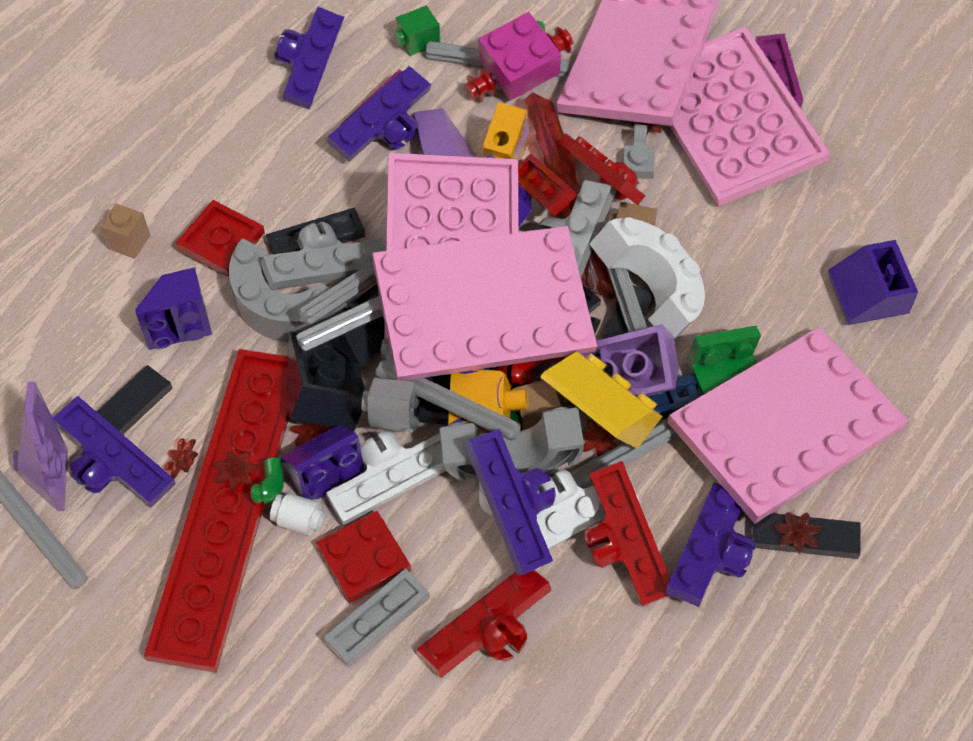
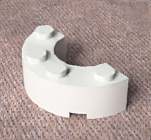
M627 217L610 220L590 242V246L608 269L616 267L628 269L639 275L648 284L656 302L655 312L648 320L653 326L663 324L674 336V340L701 313L705 301V291L699 273L700 267L692 260L674 235L667 234L644 221Z

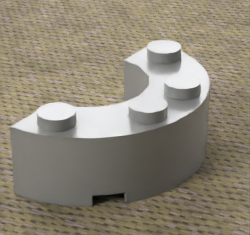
M243 238L236 246L229 264L230 284L239 314L246 324L257 333L273 340L288 342L290 331L300 333L345 312L343 307L347 305V302L312 325H307L305 322L302 323L299 320V309L330 288L319 282L310 290L296 294H285L274 289L271 290L261 266L262 258L267 256L268 252Z
M383 339L381 359L393 363L389 343H384ZM374 378L370 390H364L362 411L368 412L367 420L371 428L414 433L419 422L418 414L421 398L415 394V382Z
M559 407L550 412H543L542 419L535 426L519 432L515 440L510 441L503 437L514 466L519 473L539 468L545 471L549 477H553L554 473L559 471L558 467L567 462L568 465L572 466L580 458L584 449L578 407L570 409ZM456 422L447 427H440L443 463L447 472L462 482L465 481V477L476 479V486H479L478 476L464 444L468 440L486 434V432L478 429L475 423Z

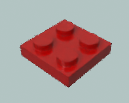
M212 200L176 241L177 250L229 276L230 260L238 243L243 238L255 245L265 234L264 225Z
M378 510L315 542L320 555L349 604L388 584L404 569H407L409 572L412 571L411 564Z

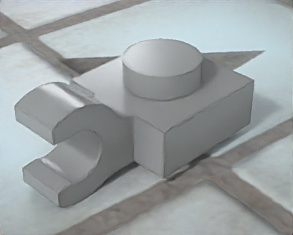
M635 125L633 146H624L623 163L635 171L637 178L653 179L655 147H646L647 125Z

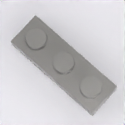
M404 569L325 635L324 641L349 668L430 599V593L407 569Z

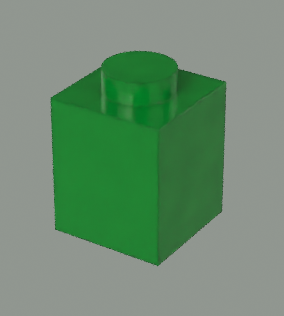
M427 5L395 17L396 30L394 31V38L398 46H403L409 56L425 51L429 41L440 42V24Z

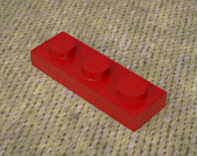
M531 153L518 165V183L552 216L555 217L560 211L566 209L577 196L568 184Z

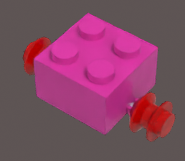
M529 11L478 39L479 59L489 73L479 69L477 78L474 79L471 75H468V83L465 84L466 91L471 99L483 102V94L488 93L494 96L495 84H498L510 101L560 74V52L563 50L567 54L572 52L571 46L574 43L571 34L566 29L562 30L560 27H556L555 35L551 36L543 31Z

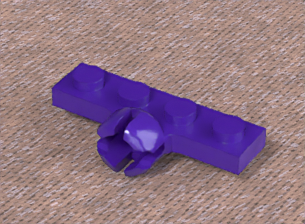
M317 6L310 27L305 34L292 29L283 30L281 33L283 37H280L278 40L274 58L277 62L290 66L292 73L282 99L307 109L311 108L344 20L343 16Z
M408 66L328 136L327 143L349 162L373 140L378 138L384 140L394 149H401L405 146L401 141L408 143L415 135L418 122L407 113V110L430 91L431 83L411 66Z
M79 396L53 417L55 424L83 448L82 453L70 463V469L74 478L81 485L85 483L88 485L85 488L88 491L100 493L111 482L119 481L151 508L176 485L173 477Z
M500 429L464 442L517 575H523L553 562L537 522V514L550 508L555 502L556 493L554 487L540 493L537 486L551 481V478L545 471L539 468L519 473L514 466Z
M713 484L665 593L697 607H700L711 579L716 572H723L736 578L743 577L747 571L745 568L751 562L752 550H755V542L752 538L737 533L734 530L742 508L722 485Z

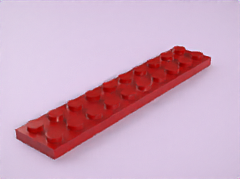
M244 349L238 350L144 653L146 661L214 673L218 671L265 502H253L250 490L253 485H260L266 479L264 461L269 458H278L290 418L286 402L287 356Z

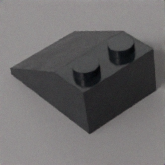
M290 331L288 335L286 402L290 420H295L301 424L312 423L330 428L341 424L355 431L362 414V397L365 390L358 364L329 341L305 352L298 344L296 338L298 333Z

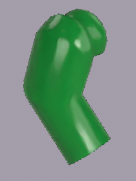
M269 458L264 461L266 479L260 485L255 484L251 487L250 491L253 502L270 503L282 492L284 483L282 461L280 458Z

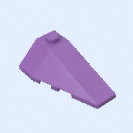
M443 108L413 112L414 119L418 122L416 130L422 155L476 157Z
M663 324L596 341V351L590 352L606 364L603 370L611 377L616 372L630 382L632 385L628 390L636 396L640 392L649 396L674 390L676 387L679 365L674 336ZM583 353L582 355L588 357L590 353ZM557 363L538 364L540 377L546 370Z
M28 382L18 450L13 452V466L15 471L20 472L23 480L54 509L64 511L68 448L36 382Z

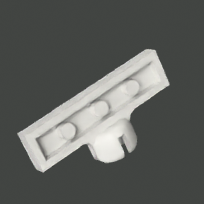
M391 432L377 434L380 440L376 443L372 437L364 442L360 449L366 471L326 492V497L342 525L344 526L447 471L443 463L440 433L409 449L403 448Z
M567 470L554 473L555 475L550 477L551 481L537 486L539 493L553 487L556 493L553 506L537 514V522L548 549L605 519V513L594 486L592 485L584 489L580 488Z

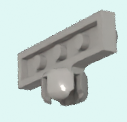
M584 180L571 214L567 218L560 219L550 216L544 218L538 224L539 227L548 229L568 226L580 278L593 250L590 242L600 232L616 194V190L612 185Z
M312 223L305 226L299 233L297 242L300 251L263 256L261 266L269 287L273 290L347 278L373 261V252L386 251L381 239L349 244L341 243L337 240L333 228L328 223H319L323 232L321 234L317 225Z

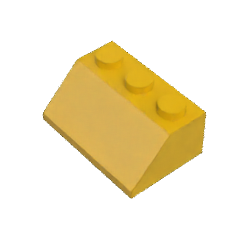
M576 351L541 375L540 378L614 437L637 449L663 417L654 410L657 403L642 392L636 396L628 389L632 384L616 372L611 377L603 370L606 364L592 353L585 357Z

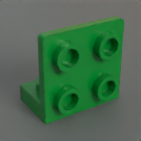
M757 325L694 337L686 359L692 374L695 376L700 394H706L757 364L753 355L761 338Z

